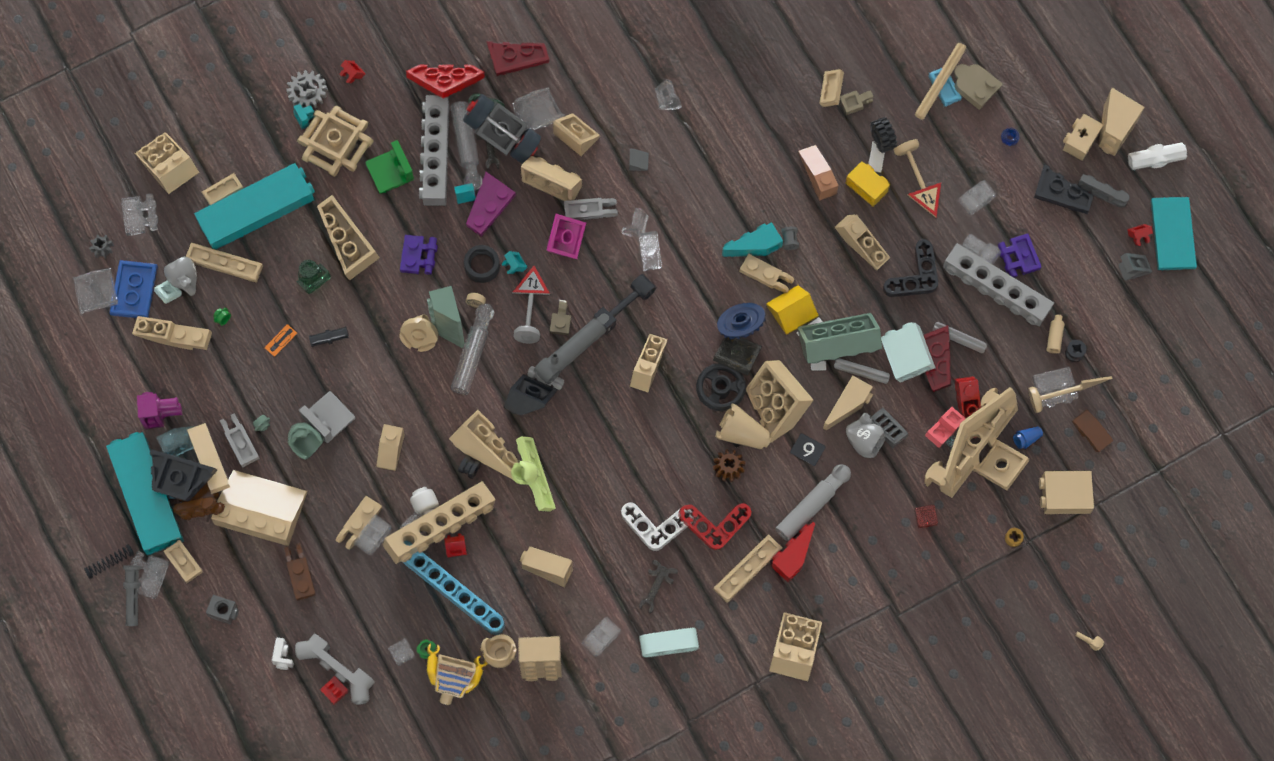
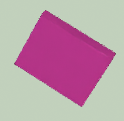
M555 214L546 251L577 259L586 223Z

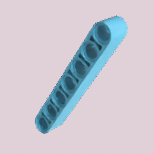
M404 541L405 545H413L409 541ZM423 552L414 553L408 561L404 562L407 567L489 633L498 635L503 632L504 620L502 616ZM416 561H425L422 567L415 566ZM433 572L440 573L437 579H431L430 575ZM453 584L455 588L453 591H446V585ZM463 596L470 597V601L466 604L461 603L460 599ZM478 608H483L485 610V613L482 616H477L475 614V611ZM497 620L501 624L498 628H492L490 623Z

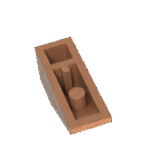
M814 145L798 151L819 200L836 195L838 183L817 146Z

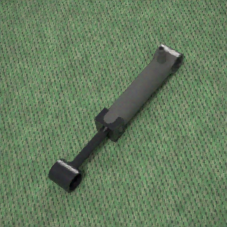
M644 274L639 275L632 282L630 288L633 292L610 312L602 307L594 314L590 322L552 355L544 358L536 365L534 372L547 385L552 383L563 369L602 335H607L616 327L617 320L614 317L637 297L646 300L655 292L657 287Z

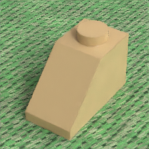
M384 424L379 442L378 468L396 471L405 436L403 428Z

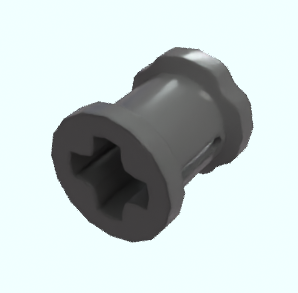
M790 226L781 229L784 236L783 249H798L800 245L797 242V227Z

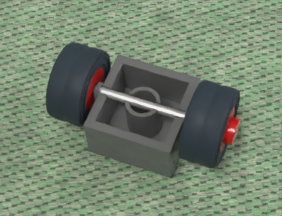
M483 94L468 105L463 122L475 130L474 133L505 155L511 150V157L520 163H524L530 156L535 154L541 136L530 128L526 129L527 123Z

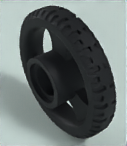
M721 363L709 365L700 373L696 383V391L699 400L707 408L714 411H727L731 409L732 403L737 406L741 403L745 395L746 383L741 372ZM718 371H727L733 374L737 380L731 382L727 376L718 375ZM705 378L712 381V395L706 397L703 391ZM718 384H723L726 387V389L719 390L716 388V386ZM730 391L736 392L738 394L735 397V399L729 403H719V399H724L728 397Z

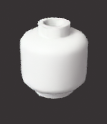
M426 487L412 493L413 496L410 498L417 515H425L439 506L434 491Z

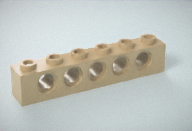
M483 481L389 535L384 539L383 546L395 564L401 561L404 563L414 553L425 551L429 544L433 542L438 543L443 540L446 534L457 532L463 524L474 522L478 515L489 513L493 509L496 499ZM468 503H475L477 507H471ZM458 512L461 514V516L456 517L452 513ZM436 522H443L445 526H439ZM426 531L429 535L423 536L420 532ZM404 541H410L413 545H405Z

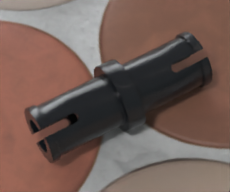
M346 326L331 331L327 329L323 333L309 335L311 347L326 343L330 345L334 341L349 338Z

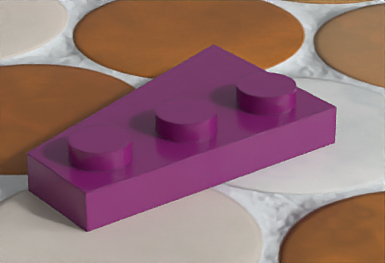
M486 172L466 226L482 237L516 196V192Z

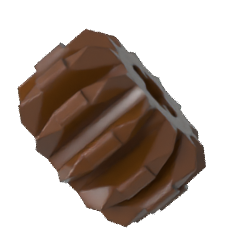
M728 449L725 450V455L719 452V458H714L713 461L716 464L713 466V470L717 471L716 477L723 475L722 481L725 482L726 478H729L731 483L734 477L740 479V473L745 472L743 467L746 464L745 461L741 460L742 454L736 456V450L729 454ZM726 463H727L728 465L733 464V467L731 468V467L729 466V467L726 468Z

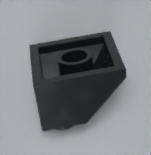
M523 374L510 388L504 408L518 415L539 410L547 405L558 389Z

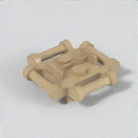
M337 105L327 114L316 110L310 125L304 134L297 139L299 144L308 147L302 156V160L325 169L334 177L338 174L341 165L354 172L360 158L368 146H371L373 143L372 138L363 134L369 122L361 121L342 111ZM358 140L362 141L352 159L348 160V157L356 147V142ZM316 151L335 162L331 165L312 154Z

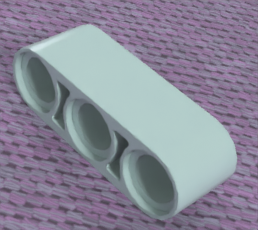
M696 628L650 633L639 637L642 657H654L699 649Z

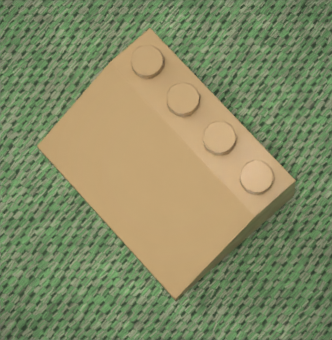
M233 470L228 479L230 488L223 490L217 503H223L225 509L221 514L212 515L211 519L214 525L289 546L307 491Z

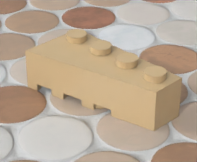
M333 195L317 206L343 271L350 281L380 257Z

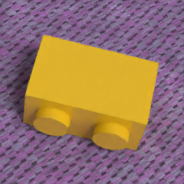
M862 161L846 178V184L873 207L888 192L890 186L885 177L879 176L871 165L865 164Z

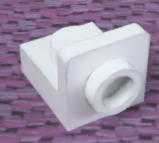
M277 637L272 657L273 664L278 669L288 670V667L293 668L294 663L292 660L283 659V657H287L289 645H286L285 639Z

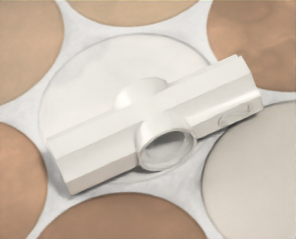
M1183 142L1163 146L1162 144L1153 145L1147 150L1129 153L1128 163L1132 170L1150 166L1152 168H1160L1169 162L1186 159V146Z

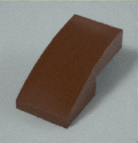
M1085 410L1072 420L1081 436L1087 438L1096 452H1100L1113 442L1105 428L1088 410Z

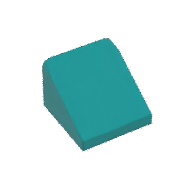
M473 183L454 187L458 204L476 199Z

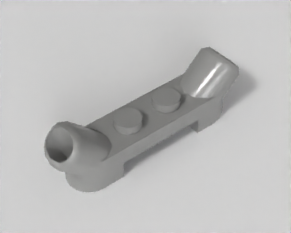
M315 633L308 641L297 642L295 650L296 657L299 660L318 658L321 660L319 664L328 671L332 669L336 672L335 677L343 683L347 681L350 684L351 701L354 704H365L369 701V688L375 683L370 676L360 668L354 674L327 653L330 649L329 644Z

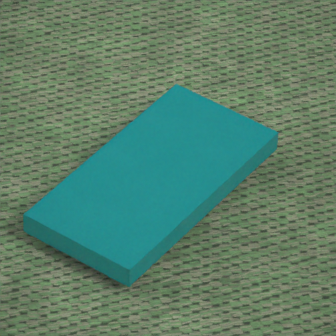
M1189 197L1152 198L1151 210L1158 270L1196 269Z

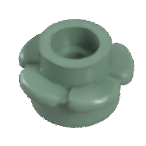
M265 415L257 418L252 424L255 427V431H265L270 426V418H267Z

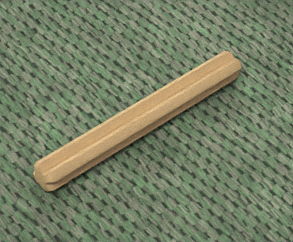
M962 43L956 45L915 114L917 118L921 120L925 118L966 49V46Z

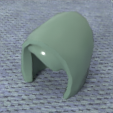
M301 422L291 426L287 443L297 456L307 460L323 443L324 438L311 424Z

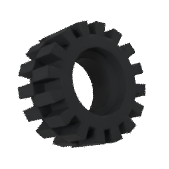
M887 117L870 122L872 138H874V143L879 152L885 153L897 147L895 131L892 129V124H890L889 119L887 120Z

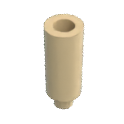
M1055 315V319L1050 324L1046 349L1050 353H1060L1065 325L1062 322L1063 316Z

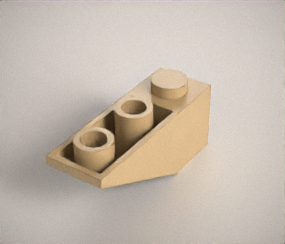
M847 215L835 226V229L842 238L876 270L890 258L858 215Z
M649 334L634 368L630 387L649 392L668 339Z

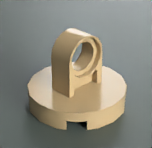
M423 314L410 318L403 323L400 329V339L410 349L413 347L417 348L420 352L428 351L435 346L438 339V331L430 322L428 316Z

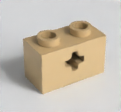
M1083 114L1081 119L1077 118L1074 122L1072 134L1068 132L1063 140V143H1065L1063 150L1083 161L1099 135L1103 124Z

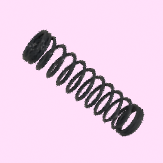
M126 545L128 552L124 547H122L125 556L119 549L118 552L120 554V557L117 555L116 552H114L116 560L110 554L112 563L108 559V557L105 556L108 565L101 558L104 568L99 563V561H97L100 571L94 563L92 565L94 567L95 572L89 565L88 568H84V571L86 572L88 578H93L92 572L96 576L97 571L99 573H102L101 568L104 571H106L105 565L107 568L110 569V564L114 566V561L116 562V564H119L118 559L121 562H123L122 556L127 560L126 553L129 557L134 556V552L131 549L130 545Z

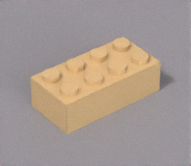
M559 636L519 638V664L522 679L526 678V681H537L538 678H546L548 681L558 680V677H562Z

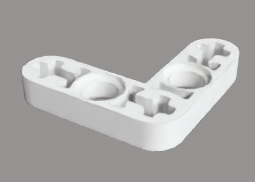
M626 503L621 510L622 517L646 546L653 551L662 549L687 528L682 521L680 522L682 527H679L677 523L680 520L679 510L657 528L634 503ZM626 509H634V516L638 518L634 524L632 523L634 518L630 514L626 515ZM690 509L687 510V511L684 510L685 515H686V514H689V517H691L692 519H694V518L690 515L691 512H692ZM640 522H645L648 525V529L644 532L639 531L637 525ZM666 525H674L676 531L668 534L665 531ZM659 531H661L664 537L659 539V545H652L651 538L657 539L660 537L661 533Z

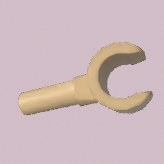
M1079 632L1076 634V637L1086 641L1095 651L1104 645V641L1099 636L1092 640Z

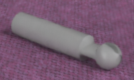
M844 464L835 466L832 473L824 481H820L775 528L776 532L786 541L793 538L835 495V491L850 479L851 471L849 467Z

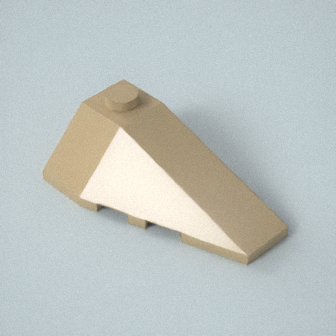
M477 410L459 427L449 440L463 453L513 479L511 476L512 467L515 463L520 462L512 452L507 451L504 447L505 441L503 438H498L494 433L495 427Z

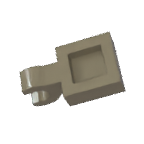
M856 90L840 96V102L845 114L849 115L864 108L863 104L872 103V98L874 97L871 91L859 95Z
M560 300L558 314L552 313L550 333L569 336L571 315H566L567 301Z

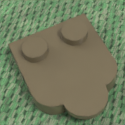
M960 64L954 70V75L957 79L955 90L979 110L1003 85L984 68L976 64L971 66Z

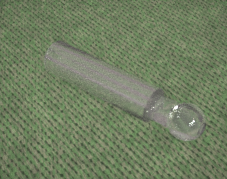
M456 102L450 108L461 167L466 170L464 184H473L475 191L481 187L482 177L477 173L476 166L479 165L473 128L463 122L468 103Z
M481 304L476 309V319L474 325L469 329L451 385V390L456 393L469 394L488 336L487 327L489 321L494 316V310L489 304Z

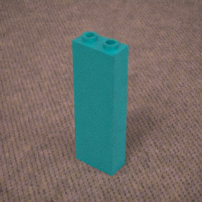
M296 163L194 213L212 249L217 250L314 201L313 193L315 191L310 182L306 183L304 179L306 175L302 167L298 169Z
M135 432L123 440L116 439L106 447L146 555L148 556L166 549L179 540L184 542L168 496L152 490L153 476L151 474V466H153L152 456H150L151 449L143 432Z

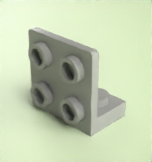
M331 391L325 394L310 409L305 405L299 409L301 417L317 429L326 443H329L355 419V416Z

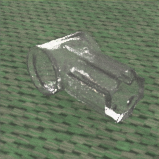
M971 233L961 245L992 265L1001 255L998 247L990 243H984Z

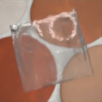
M549 87L535 90L521 98L515 99L513 103L515 115L528 124L526 129L530 128L534 131L553 124L555 120L565 116L561 113L550 94Z
M111 268L95 270L78 277H73L80 315L118 304Z

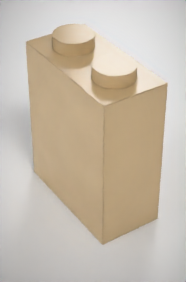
M1045 471L1042 478H1039V489L1043 491V496L1040 497V506L1044 508V514H1091L1093 511L1091 471Z

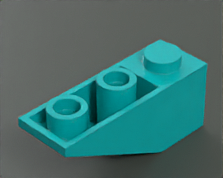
M772 222L767 225L762 224L756 231L752 233L747 232L740 239L727 242L722 249L723 257L748 256V254L752 256H767L782 248L783 240Z

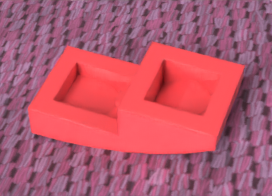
M951 407L927 431L925 436L940 448L957 431L960 423L966 418Z

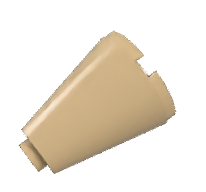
M733 403L731 404V409L726 411L719 424L722 428L721 432L717 431L715 436L719 440L757 449L767 448L771 441L770 432Z

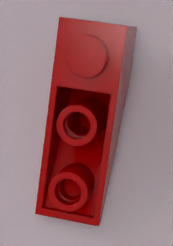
M973 376L954 379L959 413L965 418H968L981 408L978 380Z
M814 522L810 525H804L799 531L800 535L796 539L794 537L791 538L785 545L787 548L783 552L778 551L772 558L771 567L788 583L802 570L815 527Z

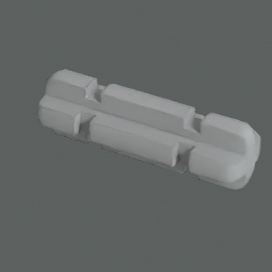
M531 366L528 370V376L533 379L537 378L538 381L545 383L534 372L535 367ZM557 377L548 385H553L554 388L560 390L564 385V380Z

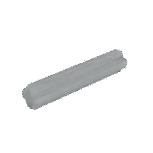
M936 322L933 331L946 325ZM949 327L950 340L977 352H985L987 343Z
M838 358L834 364L835 369L887 384L890 378L889 373Z

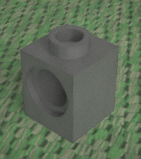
M213 595L206 614L209 618L231 625L232 620H236L239 609H237L236 602ZM224 606L229 608L227 613L219 614L220 608Z

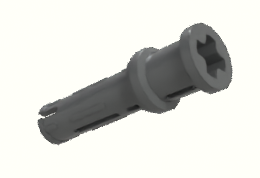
M125 565L123 566L125 570L123 586L126 588L125 626H138V588L141 586V582H139L141 566Z

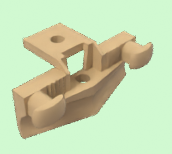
M992 388L986 392L980 402L981 408L960 423L946 468H943L942 461H938L931 465L926 472L925 484L927 487L931 482H934L940 486L941 492L953 498L970 473L975 471L1003 489H1009L1029 462L1028 457L997 440V437L1018 410L1016 394L1012 388H1008L1000 395L997 394V388ZM974 437H978L981 439V441L978 444H972L970 442L971 439ZM988 442L992 449L980 463L979 453ZM1000 461L1007 463L1004 468H998L996 465Z

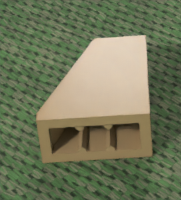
M529 547L528 551H524L520 558L522 569L564 588L573 571L572 560L533 547Z

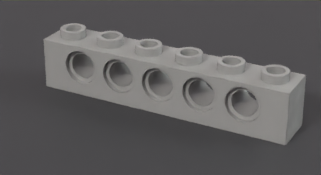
M426 95V102L422 103V112L425 113V119H422V130H425V136H421V147H424V153H421L420 162L424 164L423 170H420V181H423V187L419 188V198L423 199L424 205L446 206L449 97L443 99L438 95ZM434 114L440 115V116L437 117V118H432V117H431V116L434 115ZM433 131L439 132L437 135L431 134ZM432 148L439 149L437 152L430 151ZM432 165L438 166L436 169L429 168ZM432 182L437 183L434 187L429 186Z
M958 243L944 262L943 268H945L946 272L958 276L965 284L976 287L981 294L989 295L996 303L1010 308L1012 313L1023 316L1032 325L1040 327L1054 304L1048 298ZM961 264L968 265L969 269L962 268ZM977 274H983L985 279L978 278ZM993 284H999L1001 289H996ZM1009 294H1015L1018 298L1013 299ZM1025 304H1031L1034 308L1029 309Z

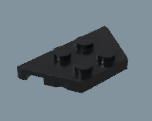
M150 450V456H152L153 466H151V474L153 476L152 490L160 494L189 502L217 472V469L156 450Z

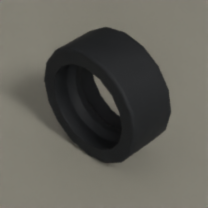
M478 245L469 249L464 257V268L467 276L478 283L493 280L500 269L499 256L496 251L486 245ZM477 255H488L493 261L492 269L482 274L474 272L471 268V260Z

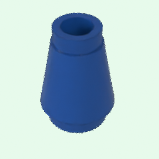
M1039 426L1020 430L1013 435V441L1017 448L1026 449L1043 436V431Z

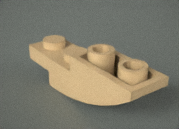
M138 316L132 334L178 348L207 350L212 332L209 329L176 325L172 321Z

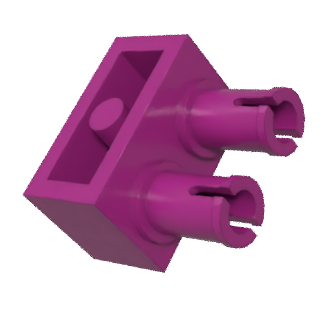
M144 392L142 395L137 396L138 418L145 429L164 427L165 417L182 415V406L177 397L160 399L153 392Z

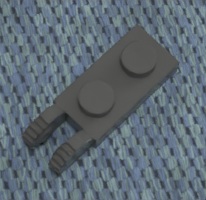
M1083 174L1078 183V186L1090 194L1120 208L1125 207L1130 198L1127 192L1125 193L1123 190L1117 191L1111 185L1103 184L1090 175Z

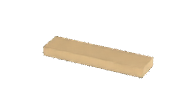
M195 243L190 244L186 257L192 259L195 265L256 283L263 268L262 263Z
M206 423L188 429L187 431L199 463L217 469V472L207 482L211 494L230 488Z
M768 534L713 590L728 603L772 560L778 551L782 550V547Z

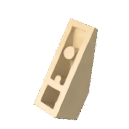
M852 376L825 421L823 429H830L860 410L865 403L869 404L873 397L871 393L873 386Z

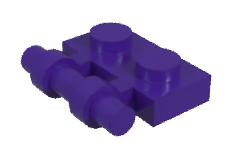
M1029 234L1011 238L1009 241L1010 247H1006L1005 242L998 244L1000 250L998 253L1000 258L1004 260L1006 273H1009L1013 278L1018 276L1016 269L1019 268L1023 275L1041 269L1042 266ZM1010 254H1015L1016 262H1012Z
M405 235L400 272L419 274L420 267L425 268V274L431 275L432 269L435 267L434 255L438 248L436 245L437 238L430 237L429 243L424 244V237ZM422 252H427V258L425 260L421 259Z

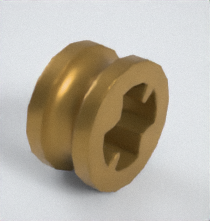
M1011 528L1005 535V541L1011 547L1019 546L1024 539L1023 532L1018 528ZM1012 533H1015V536H1019L1016 542L1012 538L1010 539Z

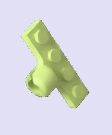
M521 436L516 439L518 452L521 454L523 461L513 465L511 476L516 483L530 486L539 511L550 512L556 509L534 440L531 437Z

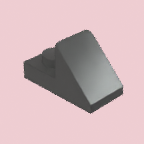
M1125 253L1120 256L1122 262L1119 263V268L1124 280L1152 273L1146 255Z

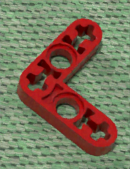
M743 503L736 505L716 527L693 505L681 507L678 515L680 520L709 548L717 550L722 548L750 518L751 508ZM738 508L740 510L744 508L746 516L739 517L737 521L731 517V515L736 517L739 514ZM690 509L692 511L690 515L693 518H696L698 516L699 519L696 520L692 525L691 522L694 520L691 517L685 518L684 510L687 511ZM726 521L733 523L734 529L732 532H727L724 529ZM699 522H704L707 525L706 532L701 533L698 531L697 524ZM711 529L713 530V533H711V535H712L714 538H715V537H719V538H720V539H719L720 545H719V544L713 545V541H714V540H713V538L710 537V536H708L707 538H705V535L709 534L710 531H711Z

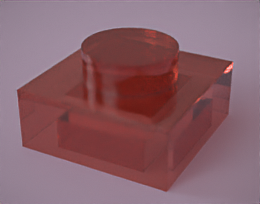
M934 505L914 509L918 528L938 525Z

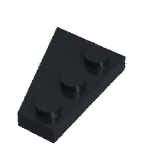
M1044 163L1034 198L1088 215L1094 195L1077 184L1070 183L1064 179L1062 174L1055 173Z

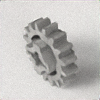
M304 70L303 75L297 72V78L291 77L292 82L287 83L288 89L286 91L289 95V101H293V106L301 104L302 108L312 105L314 108H317L316 103L323 104L322 98L327 97L325 93L327 92V86H325V80L321 79L320 74L315 76L314 71L308 74L307 70Z

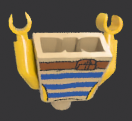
M429 644L427 652L430 656L427 662V673L430 683L435 686L436 692L442 693L440 702L445 705H451L453 696L462 698L465 693H469L479 684L483 673L482 668L488 663L484 660V664H480V656L475 658L474 663L440 654L436 657L440 650L439 645H437V651L432 652L430 650L431 644Z

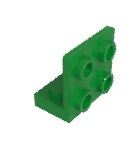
M398 140L391 142L392 150L365 162L380 194L414 180L413 171Z

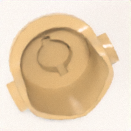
M503 634L496 635L490 639L486 638L481 645L484 659L492 667L503 668L508 666L512 660H515L517 649L512 638Z

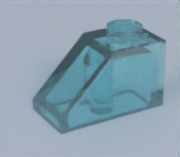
M195 426L174 428L156 437L163 452L178 456L193 449L194 447L187 430Z

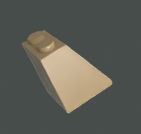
M1114 88L1111 89L1103 107V127L1099 140V147L1105 153L1116 155L1137 124L1144 106Z

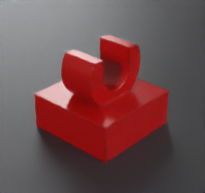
M345 60L341 64L344 70L340 72V76L345 77L349 74V78L346 80L347 83H352L355 79H362L365 75L363 70L354 61Z
M1142 224L1127 229L1129 237L1134 238V243L1137 246H1141L1140 239L1144 237L1146 243H1150L1148 235L1153 234L1151 226Z
M459 533L456 537L448 535L447 538H444L447 557L467 555L464 535L462 536Z
M335 676L320 689L333 705L349 692Z

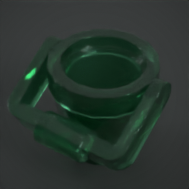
M305 260L299 266V280L296 282L307 294H311L331 278V275L321 263L317 265L313 260Z

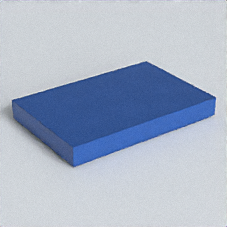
M119 260L110 315L149 318L158 269L157 264Z

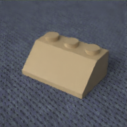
M531 156L521 166L522 182L563 201L575 200L582 187V179L577 174L568 173L558 165L548 164L543 158Z

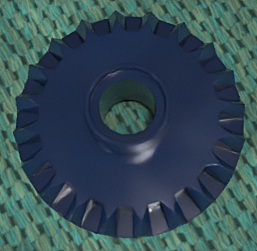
M754 303L738 304L727 309L719 317L717 328L725 338L729 337L732 340L736 337L739 340L741 337L746 338L749 335H753L754 331H759V327L764 326L763 322L766 321V314L760 305Z

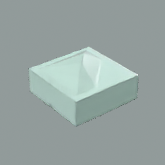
M168 281L156 286L154 292L165 304L180 297L182 293L179 288L172 286Z

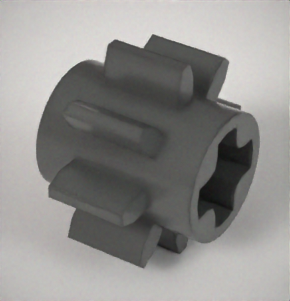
M97 235L94 240H90L93 246L89 249L92 253L95 252L96 258L101 256L106 259L109 253H113L110 247L114 244L112 241H108L107 235L104 237Z

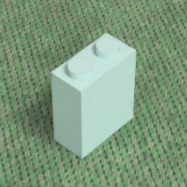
M907 323L902 326V329L888 331L885 333V336L881 337L894 376L900 383L935 368L921 328L916 323Z

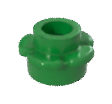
M219 308L213 315L214 322L219 323L221 326L225 325L231 318L227 308Z
M423 640L417 646V653L420 654L421 658L428 659L430 656L425 651L429 644H431L430 650L436 652V645L433 641Z

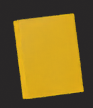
M799 285L766 303V306L786 335L796 330L797 327L803 326L818 317L810 294Z

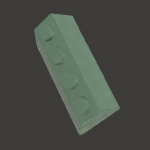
M452 286L429 291L430 298L427 299L431 323L436 327L438 335L461 348L465 347L462 324Z
M871 313L797 327L807 363L815 364L823 360H836L843 356H856L858 353H872L882 349L880 327Z

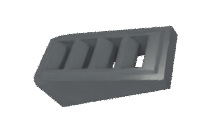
M884 408L870 417L872 424H877L880 427L886 421L889 422L882 429L885 433V441L892 449L908 437L907 431ZM883 415L885 418L877 423L875 420ZM893 426L894 429L887 433L886 430ZM894 433H899L895 438L891 437Z

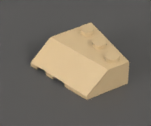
M780 360L765 361L746 388L754 409L760 415L761 425L770 432V443L794 428L813 402L812 397Z

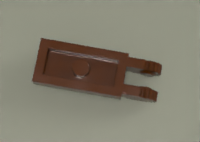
M208 497L174 504L173 512L178 514L181 519L191 520V518L204 517L209 514H221L225 506L221 502L216 503L215 498Z
M296 544V551L299 555V559L292 560L289 547H284L288 561L286 563L296 600L316 596L301 544Z

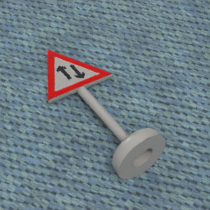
M533 266L512 292L514 294H529L526 325L517 327L513 335L514 339L518 342L527 344L536 343L540 339L539 330L530 326L533 295H550L538 271Z

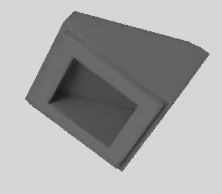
M630 149L629 170L648 171L649 153Z

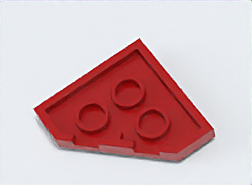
M418 65L406 71V78L443 99L485 78L484 71L473 65H464V68H454L453 65H438V68H428L427 65Z

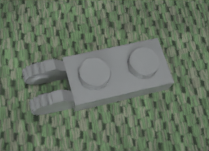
M613 198L564 201L565 216L576 220L615 217L618 215L616 209L603 210L602 206H614L617 204V201Z
M234 413L231 415V419L236 425L235 428L229 430L228 424L224 419L220 420L237 459L241 466L244 467L260 458L242 424L240 425Z

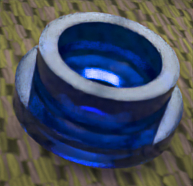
M1006 128L1001 134V140L1007 146L1016 145L1020 138L1018 131L1014 128ZM1007 136H1012L1013 139H1008Z

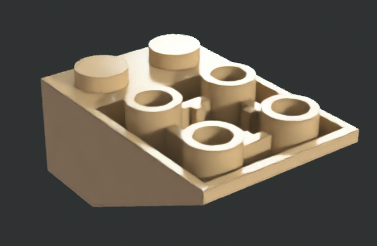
M166 132L135 153L168 194L199 173L191 158Z
M784 612L769 671L808 681L822 622Z

